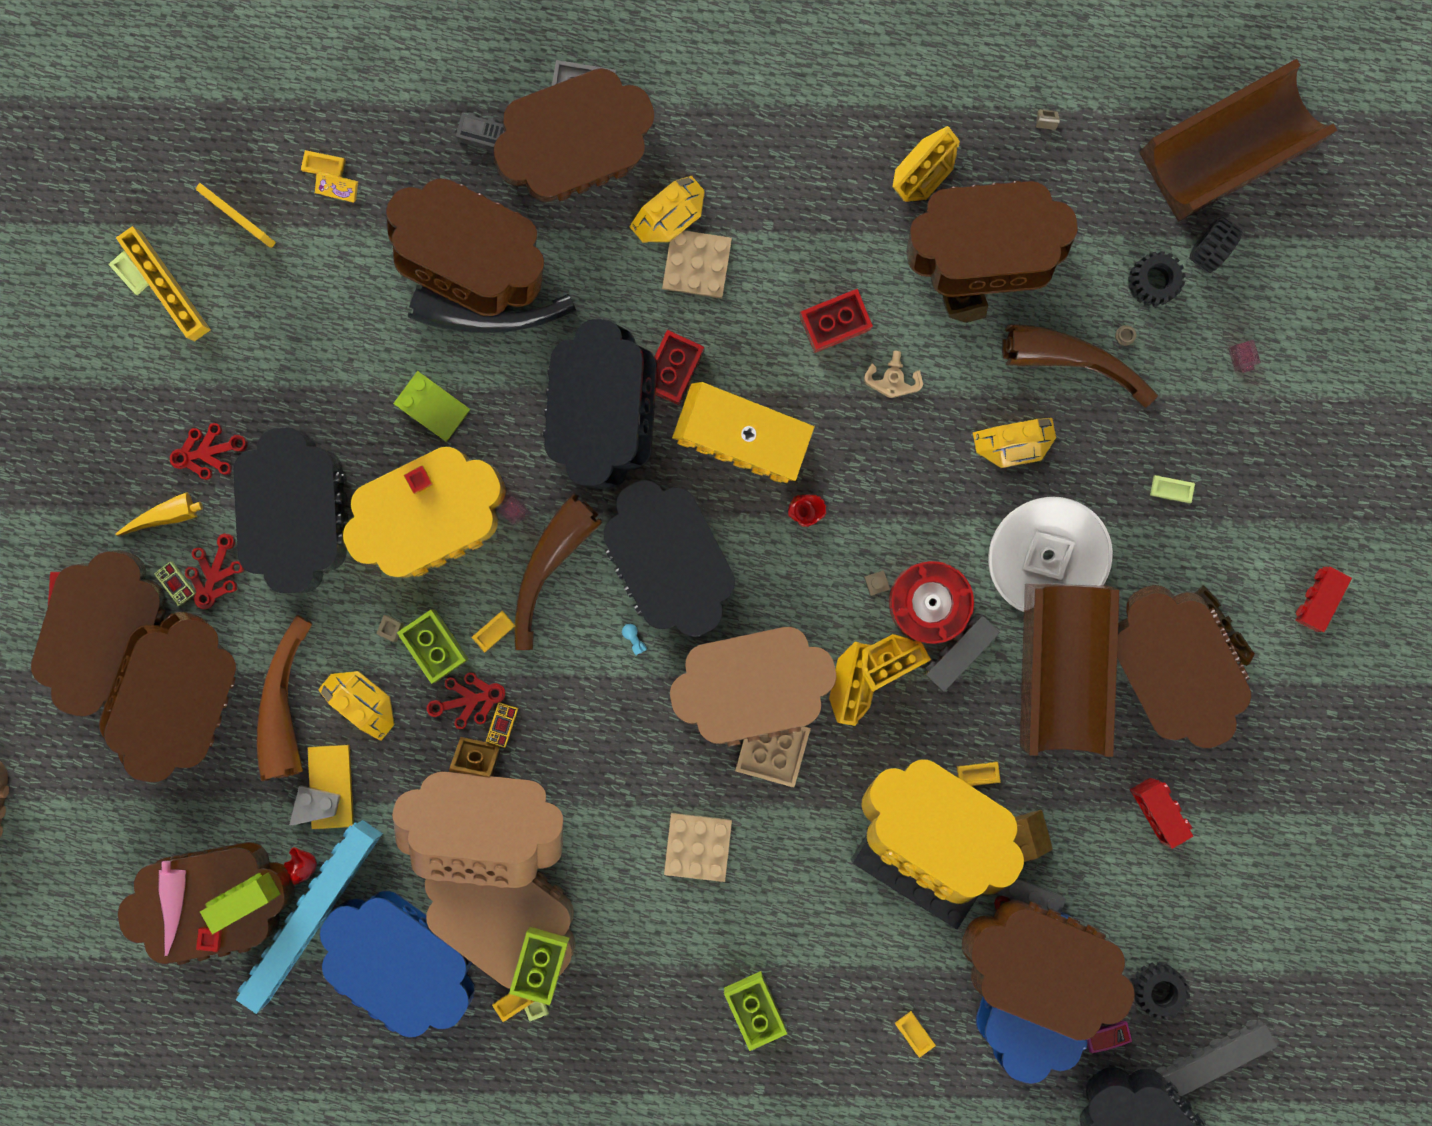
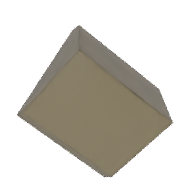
M1039 109L1036 128L1056 130L1060 122L1058 112Z

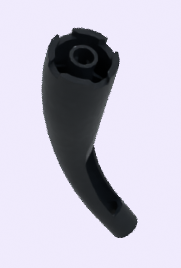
M422 286L421 289L416 288L409 306L413 309V313H408V318L426 325L455 331L499 333L539 326L576 311L570 295L566 294L552 300L553 304L535 310L501 312L494 316H483Z

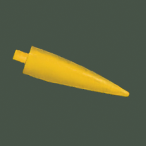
M186 492L141 514L119 530L116 536L152 526L180 523L197 517L196 512L202 510L203 505L201 502L193 504L189 493Z

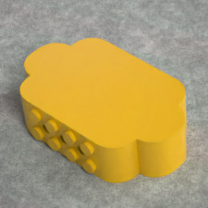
M451 447L438 448L359 487L355 491L351 499V509L354 518L344 528V543L348 552L356 561L364 564L378 565L389 576L404 578L423 576L429 572L428 568L441 567L447 563V559H457L465 555V550H475L483 546V541L489 539L495 533L498 526L495 508L504 500L506 493L505 484L499 472L486 462L481 460L470 461L465 454ZM423 465L433 485L413 494L404 475Z
M917 760L910 764L905 771L896 768L883 771L870 784L863 795L862 810L867 819L871 821L867 830V841L870 848L881 856L883 862L898 867L900 873L913 877L917 880L918 885L923 888H930L942 900L947 899L955 904H963L982 893L995 894L1013 884L1023 868L1024 857L1022 851L1013 842L1017 834V823L1012 813L930 760Z

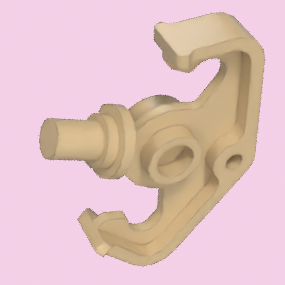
M893 351L892 361L888 363V366L891 368L885 372L882 380L875 381L872 379V374L876 373L874 364L870 365L864 376L866 385L889 398L918 392L923 386V381L919 370L914 372L912 376L915 380V385L910 386L904 383V374L899 369L903 368V364L900 362V351Z

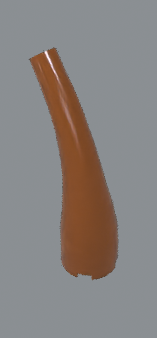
M299 615L295 616L276 649L262 690L257 724V758L261 781H269L273 777L284 778L299 774L298 772H303L289 707L288 682L291 665L298 646L305 639L313 624L310 621L306 622Z

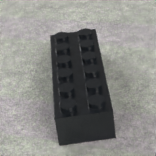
M867 834L850 859L852 864L957 930L978 898L977 896L963 904H955L947 899L942 900L938 898L930 888H923L917 884V880L913 877L900 873L898 867L883 862L881 856L870 848Z

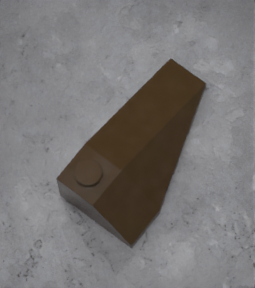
M984 294L958 297L943 295L942 299L949 318L965 323L986 318L989 305Z
M1204 585L1201 586L1194 594L1202 597L1209 609H1215L1221 621V624L1218 626H1223L1231 641L1228 643V646L1233 644L1240 658L1238 662H1242L1245 666L1250 665L1255 653L1242 634L1235 632L1231 624V618L1224 616L1219 608L1221 603Z

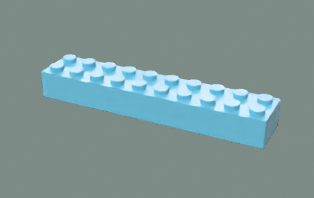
M364 820L359 823L355 822L347 828L343 834L345 839L334 847L331 852L333 856L321 866L320 871L322 873L311 881L308 886L310 890L306 895L303 894L296 904L298 906L296 910L291 912L286 918L285 923L287 925L275 934L273 938L275 942L266 948L261 955L263 959L250 971L251 977L247 982L244 981L237 992L240 994L236 1000L256 1014L269 1003L383 833Z

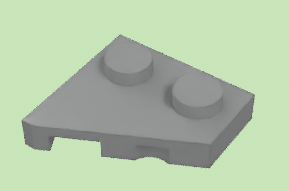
M302 785L299 786L289 825H297L335 816L341 795Z

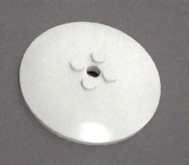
M1063 497L1039 498L1022 504L1009 513L1000 523L989 547V572L1001 596L1010 605L1024 612L1025 584L1104 585L1112 565V543L1103 522L1085 505ZM1052 550L1053 557L1048 560L1044 559V552Z

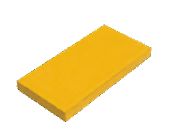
M198 184L196 191L268 247L272 248L276 242L204 185Z
M350 745L308 747L309 787L341 795L336 815L311 821L312 829L352 826L354 824Z

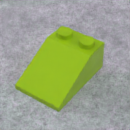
M419 371L415 373L393 403L446 442L470 411L468 407Z

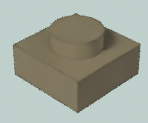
M884 570L864 577L870 596L890 590Z
M384 615L376 634L392 642H397L399 638L397 632L403 628L404 623Z

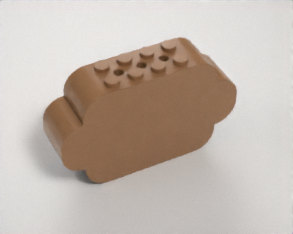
M782 627L695 647L686 658L685 667L687 673L679 676L671 686L670 698L675 714L682 721L689 724H697L701 735L709 742L714 744L727 743L729 747L739 745V740L743 739L753 742L760 740L762 735L768 734V738L780 736L781 731L788 730V734L800 732V727L811 724L818 717L821 710L820 698L833 688L836 681V671L833 659L827 651L819 647H809L805 635L798 629Z
M437 772L428 776L423 781L420 790H410L402 794L397 799L392 816L397 847L403 853L410 855L413 871L425 879L453 881L459 884L472 883L479 886L491 885L499 888H519L533 881L538 868H547L554 865L562 854L563 815L555 805L546 803L544 788L534 781Z
M539 872L532 882L519 888H499L491 885L479 886L472 883L459 884L453 881L425 880L426 893L433 901L426 916L429 929L504 987L511 988L529 927L570 938L559 976L569 965L575 950V938L569 930L574 916L573 905L563 894L564 891L555 884L554 886L546 882L548 879Z

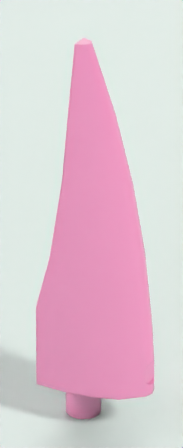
M162 861V870H159V896L164 919L165 956L170 951L179 924L186 881V871L171 870V861Z

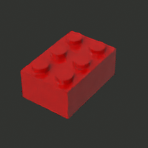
M858 289L800 311L799 315L814 353L866 333L873 327Z
M669 330L666 331L655 355L657 360V396L680 405L705 351L704 346Z
M1150 777L1130 789L1160 843L1173 849L1194 837L1190 831L1192 830L1191 824L1186 818L1183 819L1180 814L1182 809L1177 801H1173L1170 797L1171 790L1165 782L1162 783L1160 780Z

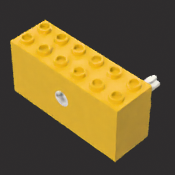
M704 382L692 383L672 438L678 440L677 444L688 448L697 447L696 451L702 454H715L714 458L724 462L734 461V466L743 469L752 468L751 472L761 476L771 475L769 479L773 481L788 483V480L796 481L815 426Z

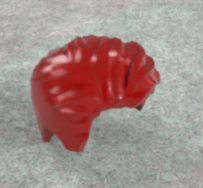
M797 495L793 497L788 508L789 517L803 527L814 525L824 518L826 514L824 500L817 495Z
M293 847L289 851L292 858L284 863V867L292 883L299 885L312 876L316 869L317 861L310 852Z

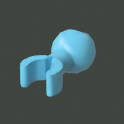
M626 624L622 628V635L631 641L634 654L638 655L647 650L646 645L637 637V627L633 624Z

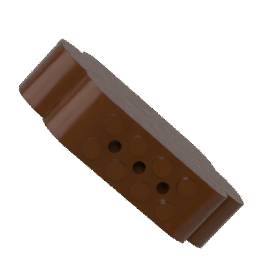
M604 68L594 69L516 99L507 106L504 112V133L498 137L494 145V162L499 175L510 185H526L528 192L535 199L543 202H550L556 199L561 202L569 199L570 195L574 192L582 194L589 191L592 185L596 184L597 187L605 185L612 177H615L616 180L623 178L627 175L628 171L637 165L644 153L645 144L643 137L647 134L654 121L652 103L643 89L634 85L622 86L619 77L614 72Z
M443 178L428 182L422 190L414 187L403 188L397 191L389 201L386 208L388 238L393 245L394 266L402 276L483 316L497 315L508 304L517 307L528 305L534 301L540 292L544 258L540 250L536 248L537 230L535 225L519 212H513L505 208L501 203H495L487 199L483 194L469 190L465 185Z
M1013 181L1004 184L993 183L991 185H972L970 187L955 186L949 189H942L931 196L926 213L919 215L912 222L906 250L908 264L918 275L931 277L934 289L948 297L1040 289L1051 281L1057 264L1063 262L1070 252L1078 231L1076 215L1067 204L1052 201L1049 190L1044 185L1034 181Z
M120 550L103 552L96 555L90 563L66 567L56 578L32 658L31 672L40 684L52 688V701L64 713L88 716L106 704L126 644L132 632L144 625L158 626L164 620L166 610L163 609L165 603L164 591L158 583L146 579V568L139 557Z
M1151 585L1138 590L1128 599L1126 605L1128 618L1118 623L1117 658L1155 731L1163 738L1169 740H1179L1188 737L1193 744L1202 748H1212L1227 742L1236 731L1237 722L1235 715L1242 713L1250 704L1251 690L1246 681L1250 678L1242 662L1237 663L1240 661V658L1233 644L1228 646V643L1231 641L1224 627L1218 626L1221 624V621L1215 609H1209L1206 601L1194 593L1186 592L1174 596L1170 590L1159 585Z
M187 612L173 613L164 619L161 626L144 625L132 632L126 644L99 721V730L108 747L118 753V757L126 772L137 780L159 782L170 776L175 767H193L205 758L208 748L212 747L214 743V731L216 727L220 726L222 720L220 714L222 709L228 704L229 697L227 695L229 689H232L235 684L236 663L232 655L219 644L215 629L200 616Z
M244 842L166 857L154 864L145 866L137 873L134 880L135 893L127 896L119 906V926L121 932L128 940L135 943H144L148 956L162 964L177 962V965L189 963L190 959L197 958L198 961H203L211 958L210 955L218 954V957L230 955L231 951L238 950V953L250 951L251 947L259 945L276 931L280 922L279 912L293 901L295 885L292 883L284 865L278 862H270L266 850L254 842ZM162 861H171V870L186 871L181 916L167 956H165L164 919L159 896V870H162ZM269 872L280 895L224 927L218 952L196 950L198 929L200 927L208 928L200 911L206 908L205 903L258 873H261L263 876Z
M1010 900L999 906L994 917L980 916L972 920L963 936L962 951L965 957L974 965L971 972L972 983L987 1003L997 1009L1075 1040H1086L1093 1037L1100 1029L1102 1023H1118L1130 1011L1134 1001V988L1129 979L1122 974L1125 966L1124 955L1117 945L1106 938V934L1100 932L1094 926L1087 924L1086 927L1072 917L1067 919L1061 916V913L1052 909L1047 911L1041 905L1032 901L1027 904L1020 900Z

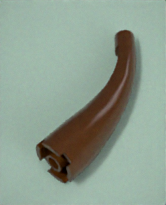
M1009 324L1005 328V331L1009 332L1007 339L1002 341L1003 359H1008L1006 365L1084 367L1099 372L1119 383L1144 408L1148 407L1158 397V394L1126 364L1089 342L1044 327Z
M576 493L561 506L551 519L526 567L516 607L515 650H533L534 631H531L533 611L544 581L603 523L601 518L596 519L599 514L586 501L581 502L577 500L579 495Z

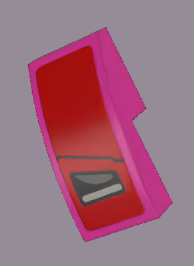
M1120 1021L1107 1027L1101 1026L1093 1037L1087 1039L1089 1052L1096 1053L1132 1042L1127 1021Z

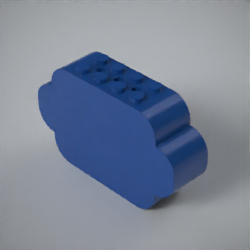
M392 891L378 892L367 901L361 899L347 900L330 913L320 930L321 943L328 951L322 963V971L325 979L334 986L335 991L341 995L348 996L355 1006L363 1007L372 1018L381 1020L385 1023V1027L388 1030L396 1031L405 1037L419 1036L430 1025L437 1029H447L454 1026L461 1019L474 997V984L467 975L472 962L429 929L426 914Z
M1061 912V916L1067 919L1068 917H1071L1070 915ZM982 997L976 1015L977 1028L992 1047L995 1058L1008 1075L1018 1081L1037 1083L1042 1081L1051 1069L1057 1071L1071 1069L1078 1063L1082 1051L1087 1047V1039L1075 1040L997 1009L988 1004L984 997Z

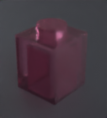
M1254 340L1228 348L1235 371L1249 372L1255 370L1254 366L1261 363Z
M511 496L498 512L516 526L529 510L515 497Z

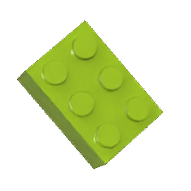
M436 609L429 610L397 632L431 684L436 683L469 660Z
M269 872L263 876L261 873H258L205 903L206 908L200 911L209 930L214 934L279 896L280 892Z
M529 927L509 994L550 1005L570 938Z
M761 971L724 988V995L749 1051L787 1035L786 1025Z

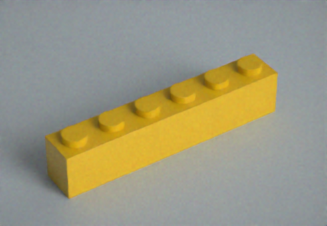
M132 226L116 237L185 337L195 342L208 333L211 329L144 234Z

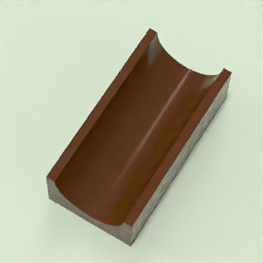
M1297 59L1155 136L1139 152L1178 222L1316 147L1338 131L1334 123L1325 125L1318 122L1303 104L1297 87V72L1301 66Z
M1025 584L1020 746L1029 755H1038V752L1044 750L1071 749L1113 757L1120 590L1107 585Z

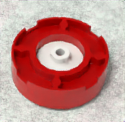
M928 561L910 566L897 577L890 591L889 609L894 623L906 636L919 642L936 644L953 639L966 628L965 626L973 614L974 596L968 580L958 569L943 562ZM930 599L933 600V605H932V606L929 605V600H930Z

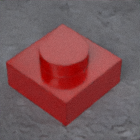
M423 465L404 475L413 494L433 485Z
M200 927L198 929L196 950L218 952L220 950L222 929L212 934L209 928Z

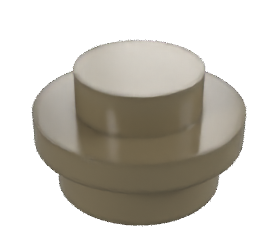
M1128 325L1121 326L1115 333L1116 341L1123 346L1132 344L1136 339L1135 330Z

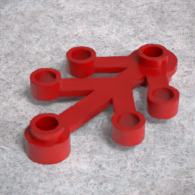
M212 423L209 425L208 432L198 449L190 452L195 441L202 438V431L192 428L182 448L176 449L171 453L170 463L177 469L187 467L197 473L201 479L208 480L212 477L211 469L202 468L191 461L200 458L217 468L221 474L227 475L232 471V466L229 463L219 461L211 455L230 450L242 452L247 448L248 442L245 437L234 435L230 438L229 442L210 447L215 436L222 432V427L219 424ZM213 426L218 427V431L216 433L212 432ZM194 431H198V437L196 438L192 436ZM239 440L243 442V445L241 447H237L236 445L237 441ZM180 455L184 457V460L181 463L178 462V457ZM223 465L228 466V470L226 472L222 471ZM204 470L208 471L207 477H203L202 472Z
M224 533L218 537L217 545L219 548L212 567L209 565L206 551L203 548H195L192 551V557L198 560L207 579L205 587L199 578V570L197 568L188 567L185 570V576L191 579L197 592L194 601L197 607L201 609L211 608L216 598L237 590V583L231 580L226 581L223 587L213 590L216 582L235 573H242L244 570L239 561H234L230 567L220 571L227 550L232 549L235 545V538L231 534ZM223 538H227L228 543L226 545L222 544ZM198 550L202 552V555L199 558L196 556V552ZM236 564L240 565V569L238 571L234 569V566ZM191 569L195 571L193 577L189 575ZM229 583L233 584L232 590H229L227 588V585ZM203 595L207 597V601L205 603H203L201 600Z
M473 672L467 673L464 680L468 685L473 684L484 691L482 693L476 694L459 684L455 678L450 677L445 680V687L456 691L464 697L446 702L439 700L431 701L427 705V712L430 716L437 717L444 710L466 705L460 717L454 722L457 729H463L467 726V720L477 703L486 700L481 711L474 716V721L477 724H483L486 722L487 714L493 704L503 701L506 692L501 684L493 683L489 685L477 678V675ZM468 675L474 676L473 682L467 680ZM449 680L454 681V687L448 686ZM494 689L499 691L498 697L492 695ZM435 704L439 705L440 710L438 712H435L433 710V706ZM479 714L484 716L483 722L477 720ZM459 719L464 721L463 727L458 726L457 722Z

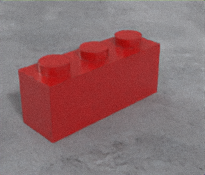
M1323 567L1317 571L1313 587L1311 586L1305 594L1306 601L1296 611L1297 618L1295 621L1316 632H1325L1352 580V577L1332 567Z

